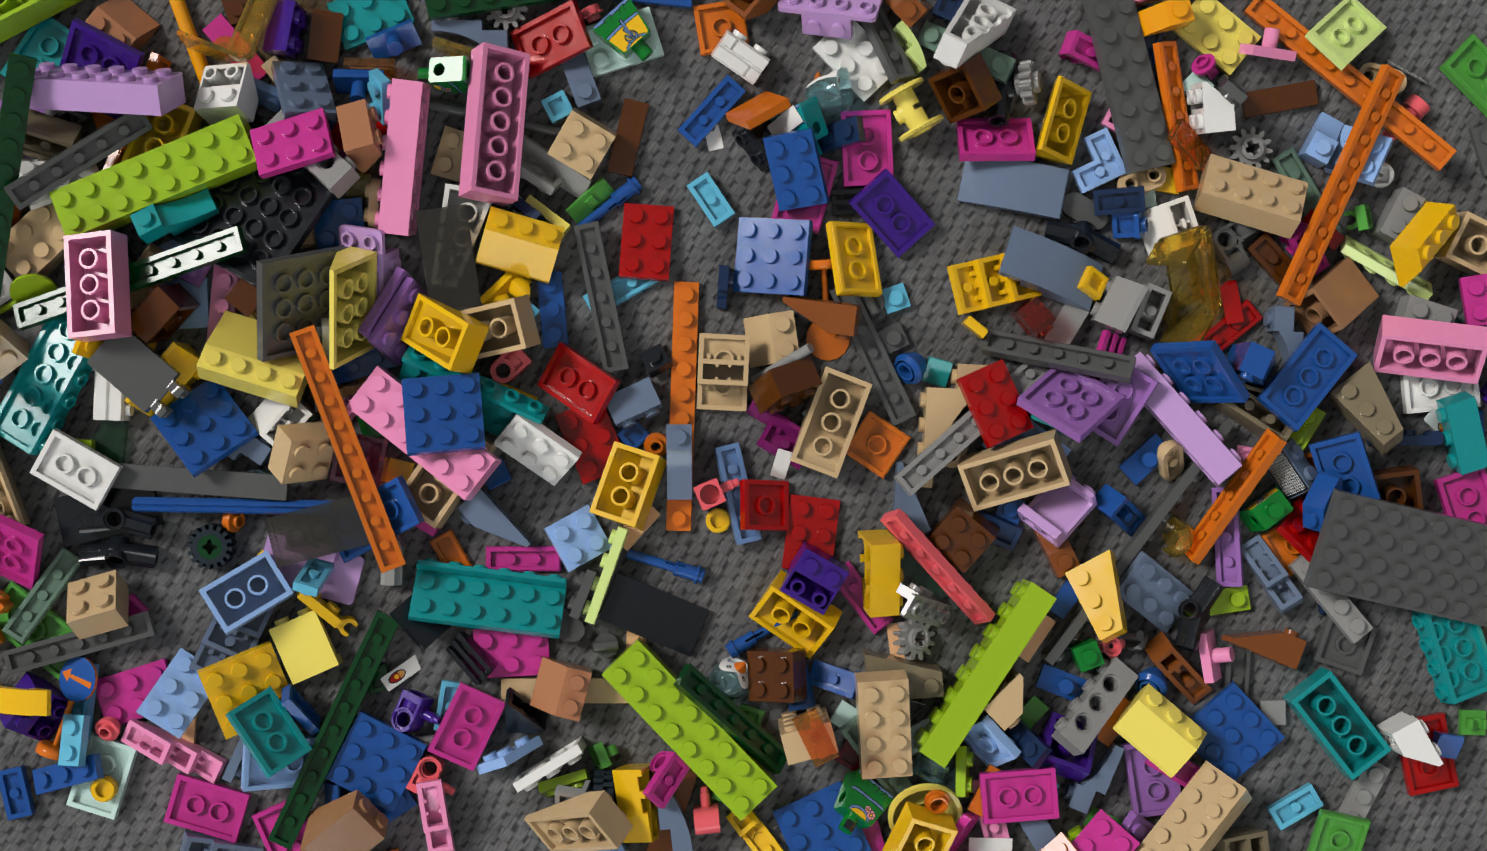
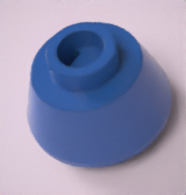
M916 352L898 355L895 358L894 369L899 379L907 384H918L927 368L925 358Z
M1148 667L1137 674L1139 677L1134 682L1137 691L1150 684L1163 696L1166 695L1167 677L1159 668Z

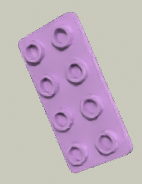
M779 0L778 10L780 12L801 14L803 34L852 39L854 33L853 21L875 22L883 0Z
M349 224L339 226V246H352L377 252L378 298L395 269L401 267L399 249L390 247L385 250V233L381 229Z
M275 532L268 534L264 551H268L291 589L294 580L308 559L314 557L334 563L333 572L320 591L322 594L321 598L347 605L354 602L365 564L364 557L359 556L344 563L339 551L334 549L335 545L325 542H320V545L311 543L310 538L299 535L293 538Z

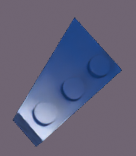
M1253 341L1231 345L1226 356L1242 383L1262 389L1266 387L1276 365L1275 351Z

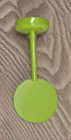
M25 274L17 277L12 281L9 288L12 301L0 307V314L13 308L12 305L56 290L57 285L53 280L44 275Z

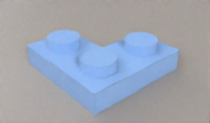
M1107 127L1083 138L1092 162L1071 171L1080 194L1088 192L1126 173L1124 163Z
M528 735L514 741L516 746L512 748L507 746L497 752L494 750L482 757L484 761L476 765L479 775L506 767L543 745L540 736L529 738Z

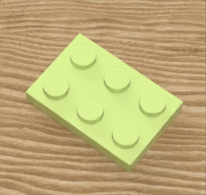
M1343 0L1309 30L1304 37L1342 71L1387 27L1358 0Z

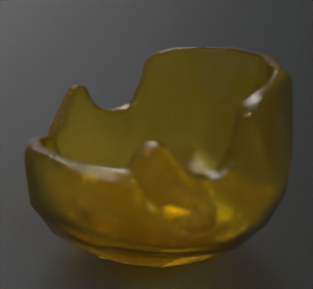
M1177 517L1171 518L1164 528L1169 534L1162 533L1161 538L1167 544V548L1163 547L1162 550L1169 556L1177 558L1191 549L1194 540V530L1187 522Z

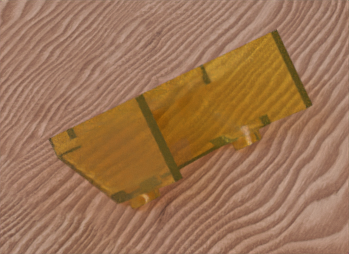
M248 0L232 37L221 36L212 43L179 29L177 36L185 47L223 62L249 61L257 52L279 0Z
M1195 226L1160 238L1154 244L1153 250L1146 259L1147 265H1166L1170 291L1173 292L1171 301L1163 315L1164 321H1167L1168 328L1162 336L1160 343L1203 341L1221 308V292L1212 230L1210 226Z

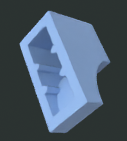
M1321 112L1298 153L1299 158L1317 168L1327 165L1339 143L1337 140L1344 123Z

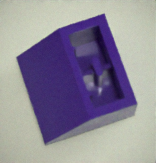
M271 1L262 51L266 54L297 60L298 54L303 53L304 40L301 37L303 30H306L308 27L309 16L306 15V11L296 1Z
M804 541L791 562L780 591L824 615L849 575L848 566Z
M26 672L15 688L51 690V715L25 716L0 713V720L4 727L39 741L49 740L60 726L69 699L44 678Z

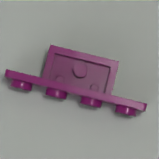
M753 400L746 413L767 425L756 445L776 456L778 448L793 452L801 427L793 423L785 415L778 413L771 415L770 412L760 414ZM792 461L789 464L798 470L802 466Z

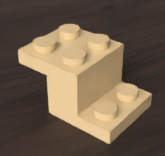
M699 334L697 409L747 410L750 335Z

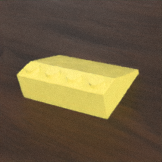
M350 246L336 253L330 267L329 369L334 370L375 348L358 330L377 299L376 251Z
M230 311L224 312L207 340L196 365L198 377L294 408H298L307 385V380L297 354L265 362L258 360L257 320Z

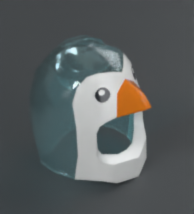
M847 68L833 70L824 76L818 71L815 74L814 80L807 85L805 99L807 100L816 95L823 116L842 113L851 108L853 104V89Z
M737 656L722 659L714 665L709 674V680L732 701L739 700L748 691V662L740 657L737 658Z

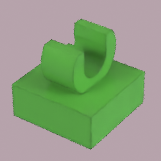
M1369 204L1354 206L1355 211L1352 210L1344 213V216L1352 215L1355 217V223L1346 226L1347 229L1353 230L1358 228L1359 231L1374 229Z
M1459 709L1458 734L1486 735V710Z
M598 742L587 747L596 769H604L612 765L609 757L619 753L615 744L604 747L602 742Z

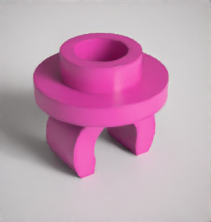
M1212 54L1198 56L1191 66L1195 75H1207L1210 80H1213L1219 73L1215 68L1216 59Z

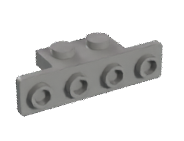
M523 134L521 179L529 181L539 191L550 196L561 187L576 198H579L589 188L592 179L590 180L548 155L549 150Z
M912 582L910 585L900 583L896 590L897 593L908 599L900 613L902 617L940 627L941 624L948 620L951 605L932 597L934 592L926 587L918 586Z

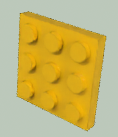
M270 641L197 670L226 740L238 735L226 717L228 712L270 686L281 701L282 688L288 685Z

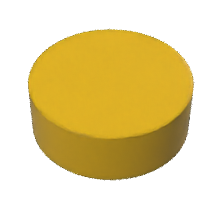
M722 508L710 510L706 516L708 529L714 533L726 531L730 525L728 512Z
M104 776L102 779L95 780L91 785V794L99 802L110 801L117 795L119 790L117 781L111 776Z

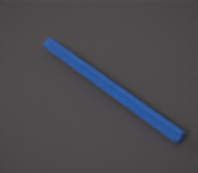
M134 497L132 500V510L135 512L332 515L334 512V502L329 500L282 501L268 499Z

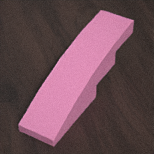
M133 718L129 720L121 738V742L161 765L169 763L186 774L194 772L213 784L219 781L228 761L201 745L189 742L183 738L178 739L164 729Z
M442 779L416 783L428 851H456Z

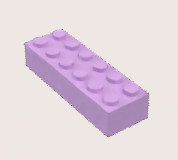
M42 62L35 69L29 109L162 116L186 103L182 72H172L171 68H159L155 71H148L147 67H135L132 70H128L121 65L101 68L99 64L78 67L77 63L55 66L54 62Z

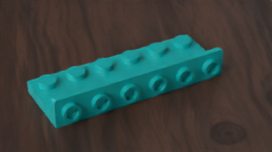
M67 315L44 324L29 351L28 360L22 364L0 405V436L30 455L39 456L52 430L56 428L60 430L63 427L67 414L75 405L77 396L82 387L87 383L88 376L92 370V367L86 363L89 360L88 358L72 352L76 340L68 339Z
M409 346L402 357L403 364L398 379L467 373L449 371ZM480 375L485 431L498 436L516 414L538 424L544 423L550 408L549 406Z
M431 558L417 560V572L408 615L409 620L559 639L567 589L566 578L557 574H550L548 576L538 575L533 571L513 572L508 568L488 569L484 565L464 566L462 563L455 561L441 563Z
M1411 610L1413 615L1411 618L1412 624L1418 631L1420 637L1419 646L1425 653L1428 662L1427 670L1435 684L1434 693L1440 702L1457 704L1487 692V644L1481 626Z

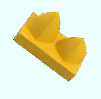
M506 272L479 300L485 305L529 294L530 298V284L532 281L527 277Z

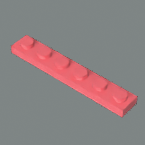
M899 508L882 516L880 521L975 625L992 621L995 613L988 603L973 590V587L957 572V569L945 559L940 550L926 538L925 534L916 527L905 512Z

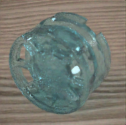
M919 752L916 757L918 760L917 764L912 766L913 773L931 783L943 786L945 781L943 777L949 773L950 767L947 765L943 768Z

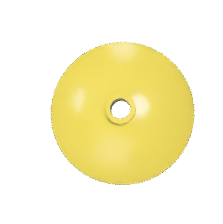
M923 783L911 786L900 792L891 802L887 816L889 827L892 831L906 801L926 807L924 798L932 790L940 789L949 795L950 803L944 813L952 815L955 825L963 815L961 802L952 790L939 784Z

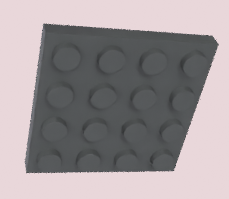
M341 245L256 261L258 360L265 362L296 355L289 333L314 325L316 329V326H321V318H329V270L336 253L348 247Z

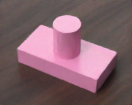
M1265 27L1261 46L1241 43L1239 49L1241 54L1294 62L1297 51L1278 49L1277 43L1280 29Z
M1207 629L1201 632L1198 647L1204 683H1215L1222 678L1220 663L1234 662L1235 652L1233 647L1217 648L1214 629Z

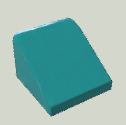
M929 356L926 362L927 368L921 381L946 387L953 363Z

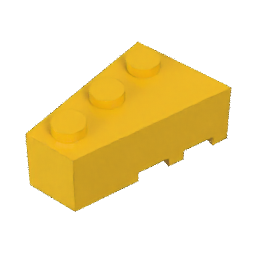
M887 529L858 531V539L862 538L864 543V554H860V562H865L864 578H861L863 608L870 618L899 616L900 607L903 606V596L897 593L896 590L900 583H903L904 579L903 570L900 568L901 559L904 557L903 545Z
M1110 549L1065 573L1099 640L1104 643L1128 632L1115 562L1116 557L1115 553Z
M650 763L625 764L612 770L617 806L627 815V819L633 825L623 843H651L659 839L658 808L642 794L654 775L649 768Z

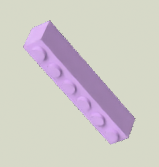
M1139 352L1134 356L1136 357L1135 367L1160 382L1144 407L1168 434L1183 447L1184 452L1209 480L1218 487L1241 468V457L1234 449L1228 450L1222 443L1225 440L1217 430L1211 431L1205 424L1208 421L1200 411L1194 412L1188 405L1191 402L1181 391L1177 393L1173 389V381L1167 374H1160L1156 370V362L1148 354L1144 356Z

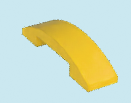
M0 683V713L50 716L51 690L1 686Z
M753 810L742 821L733 812L726 816L727 820L752 851H785Z

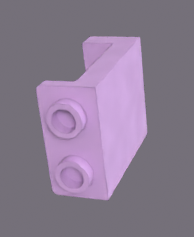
M1073 474L1070 485L1040 493L1028 506L1023 503L1017 509L1021 521L1057 548L1063 544L1097 505L1095 491L1087 484L1081 485L1075 481L1076 478Z

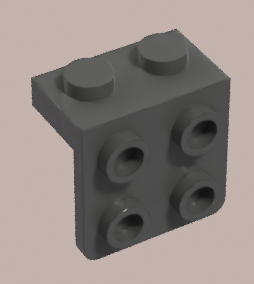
M589 567L586 572L581 571L576 585L580 586L577 596L572 594L567 606L571 610L570 617L575 619L580 617L586 618V615L582 614L587 600L592 601L595 591H592L591 588L595 577H600L602 571ZM612 576V579H611L609 588H608V590H607L605 599H606V597H607V595H608V593H609V590H610V588H611V586H612V583H613V581H614V579H615V576ZM597 618V624L613 630L619 628Z

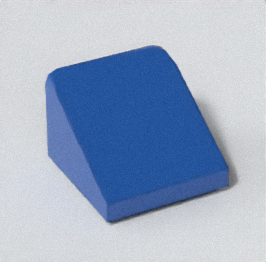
M502 457L499 458L502 462L485 482L489 490L513 479Z
M1434 731L1433 741L1442 753L1439 757L1457 759L1465 737L1455 733Z
M333 782L324 783L325 804L344 796L343 787Z

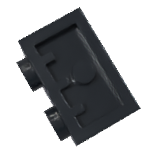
M770 120L751 130L737 126L732 132L736 143L745 150L751 162L761 172L769 167L763 138L772 135L767 127L772 123Z

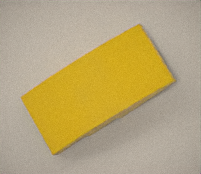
M1004 253L947 267L958 315L1038 297L1042 293L1021 286L1019 281L998 275Z

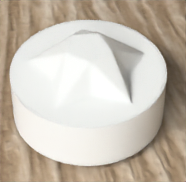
M1384 162L1374 184L1375 187L1384 188L1392 183L1394 170L1390 164Z

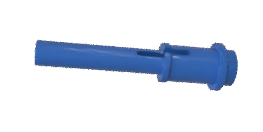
M634 176L631 179L627 178L625 184L610 194V199L577 225L598 221L617 205L621 207L623 203L636 193L639 195V191L643 187Z
M632 549L628 550L626 556L628 559L671 571L673 576L692 580L694 584H697V582L702 584L706 569L701 568L702 565L697 567L680 562L679 560L675 563Z
M796 609L789 621L797 618L798 612ZM776 623L774 626L777 627V626H779V625H781V624H780V623ZM764 627L753 633L750 630L732 642L728 640L729 643L725 647L732 658L736 656L739 658V654L758 645L757 641L771 634V632ZM761 632H764L763 634L757 636L756 638H753L752 640H750V641H748V642H745V641L749 640L750 638L756 636L757 634H759V633H761Z

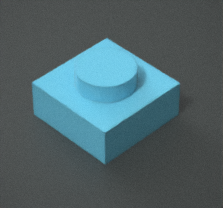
M563 90L541 100L552 124L567 118L573 109Z
M903 283L882 289L885 298L884 308L887 314L911 306Z

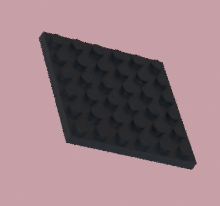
M255 113L254 121L248 123L251 129L266 125L269 120ZM334 163L330 164L327 169L332 167ZM305 167L266 179H262L257 170L209 190L220 213L176 236L171 232L165 236L184 245L234 226L242 227L248 252L214 264L257 288L256 261L296 254L336 196Z

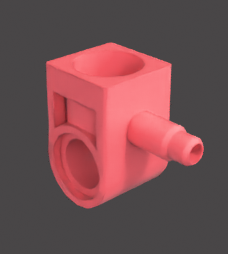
M522 349L499 354L500 357L491 365L490 373L496 382L510 383L525 371L533 361ZM502 364H507L510 367V374L506 378H501L498 374V368Z
M713 478L692 487L701 509L705 511L725 502L726 499L723 493L733 490L740 485L738 478L719 484L717 478Z
M433 753L424 755L417 764L406 789L417 794L416 783L440 779L445 767L444 759ZM427 761L434 762L437 766V771L429 772L425 767V763ZM442 781L445 794L453 795L456 789Z
M701 786V804L694 805L693 810L695 834L721 833L719 804L711 803L708 787Z

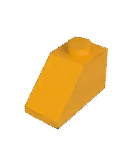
M1168 0L1137 12L1144 37L1183 28L1195 20L1190 0Z

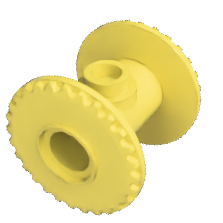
M922 77L897 87L879 100L881 106L894 101L897 110L893 111L896 120L900 125L903 123L907 125L909 131L898 138L901 142L926 132L944 119L943 114L929 119L922 106L916 108L920 101L914 89L924 82Z

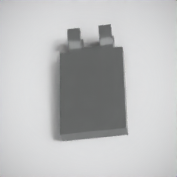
M133 332L132 337L105 340L86 362L144 413H148L152 409L160 418H168L173 412L169 406L161 401L168 391L177 399H184L190 392L176 380L181 373Z

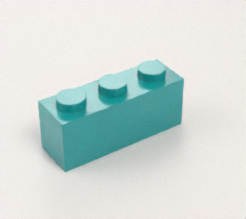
M1464 391L1436 400L1438 409L1435 410L1438 421L1442 424L1443 443L1447 446L1448 450L1446 461L1450 469L1464 475L1487 468V447L1476 398Z

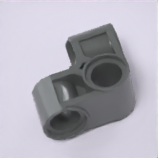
M1227 221L1225 225L1209 235L1207 239L1208 247L1226 276L1231 278L1251 265L1241 242L1248 236L1257 233V229ZM1219 235H1222L1226 240L1224 247L1218 242Z

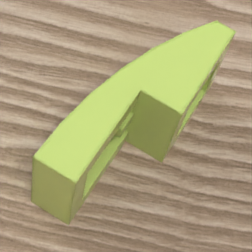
M900 21L893 30L902 48L906 51L905 54L915 76H917L926 67L925 57L919 42L910 28L903 21Z

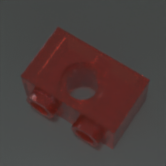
M1037 296L1027 300L1010 314L1029 337H1043L1053 329L1051 324L1056 320Z

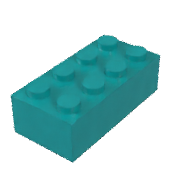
M1318 668L1282 697L1341 774L1352 781L1392 750L1334 674L1326 668Z

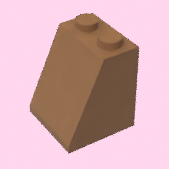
M1347 257L1335 263L1310 283L1300 306L1292 305L1287 301L1283 304L1295 307L1294 318L1306 334L1319 322L1332 333L1344 329L1379 295L1351 258Z
M357 789L310 811L300 850L370 851L385 839L389 820L385 814L381 813Z

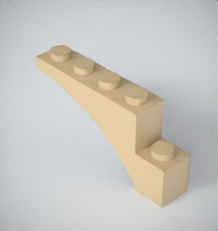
M956 364L955 369H952L950 374V383L955 384L954 389L925 387V392H920L919 406L924 407L923 417H919L918 432H922V442L917 443V455L944 433L967 405L956 379L988 365ZM933 477L922 487L932 488Z

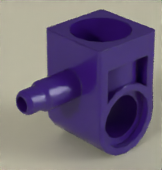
M403 689L392 713L391 724L393 728L399 732H415L423 727L425 720L437 725L440 724L441 717L429 711L434 699L414 689ZM408 714L410 716L409 724H407L406 717Z

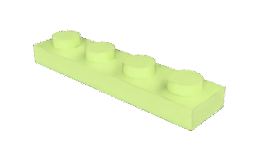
M1345 235V239L1340 244V252L1344 258L1350 257L1353 262L1357 261L1362 264L1368 272L1380 274L1393 286L1399 285L1393 261ZM1418 275L1406 286L1402 287L1406 289L1409 295L1429 300L1433 295L1432 283Z
M620 525L617 530L612 529L608 543L612 544L609 554L604 552L599 567L603 568L600 577H595L591 588L592 591H595L592 601L587 600L582 613L586 615L585 622L594 625L597 621L630 528Z

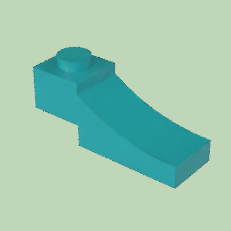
M206 188L174 202L156 206L151 204L130 215L139 237L149 244L170 232L176 236L217 215L220 211L212 193Z

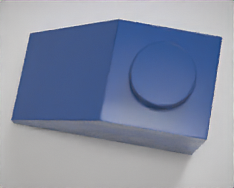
M1322 471L1317 474L1302 504L1303 527L1320 532L1333 490H1343L1341 476Z
M1107 484L1095 494L1097 501L1095 508L1130 537L1146 519L1127 497Z

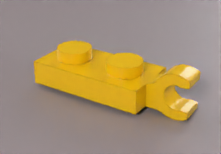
M296 591L297 598L331 626L338 628L342 635L349 636V632L344 628L346 624L351 623L355 627L358 626L357 620L353 616H341L339 613L341 611L340 608L332 601L327 603L323 600L320 592L317 597Z

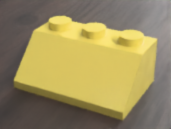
M1147 684L1133 695L1112 728L1170 778L1198 750L1207 734L1206 731L1150 684Z

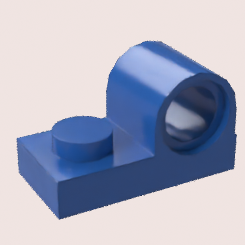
M814 659L810 672L811 685L850 699H856L855 672L849 671V668L838 667Z

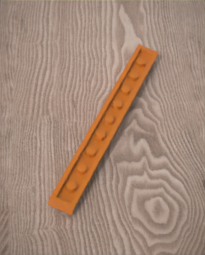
M1253 0L1243 14L1263 30H1265V27L1280 29L1278 42L1290 51H1297V58L1360 109L1362 108L1373 84L1371 80L1350 63L1341 71L1304 37L1309 30L1272 0ZM1394 100L1382 127L1437 172L1440 171L1457 150Z
M1381 64L1276 293V296L1292 305H1301L1403 83L1405 75L1390 65Z
M674 282L673 366L671 367L669 424H692L693 483L699 282ZM667 500L666 530L691 531L692 500Z
M311 325L291 332L289 336L381 573L405 565L404 557L332 370L329 369V363L315 326Z

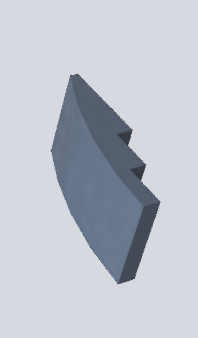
M965 161L957 201L1007 210L1018 214L1060 220L1070 170L1028 161Z
M1014 226L998 275L1019 281L1021 286L1041 292L1043 297L1089 312L1093 299L1079 290L1077 286L1086 266L1092 265L1102 272L1103 265L1065 245Z
M275 607L227 636L213 616L189 669L197 672L199 669L257 646Z

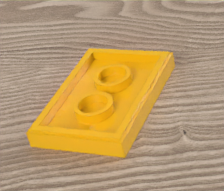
M829 221L826 223L836 296L879 297L883 295L872 228L867 223Z

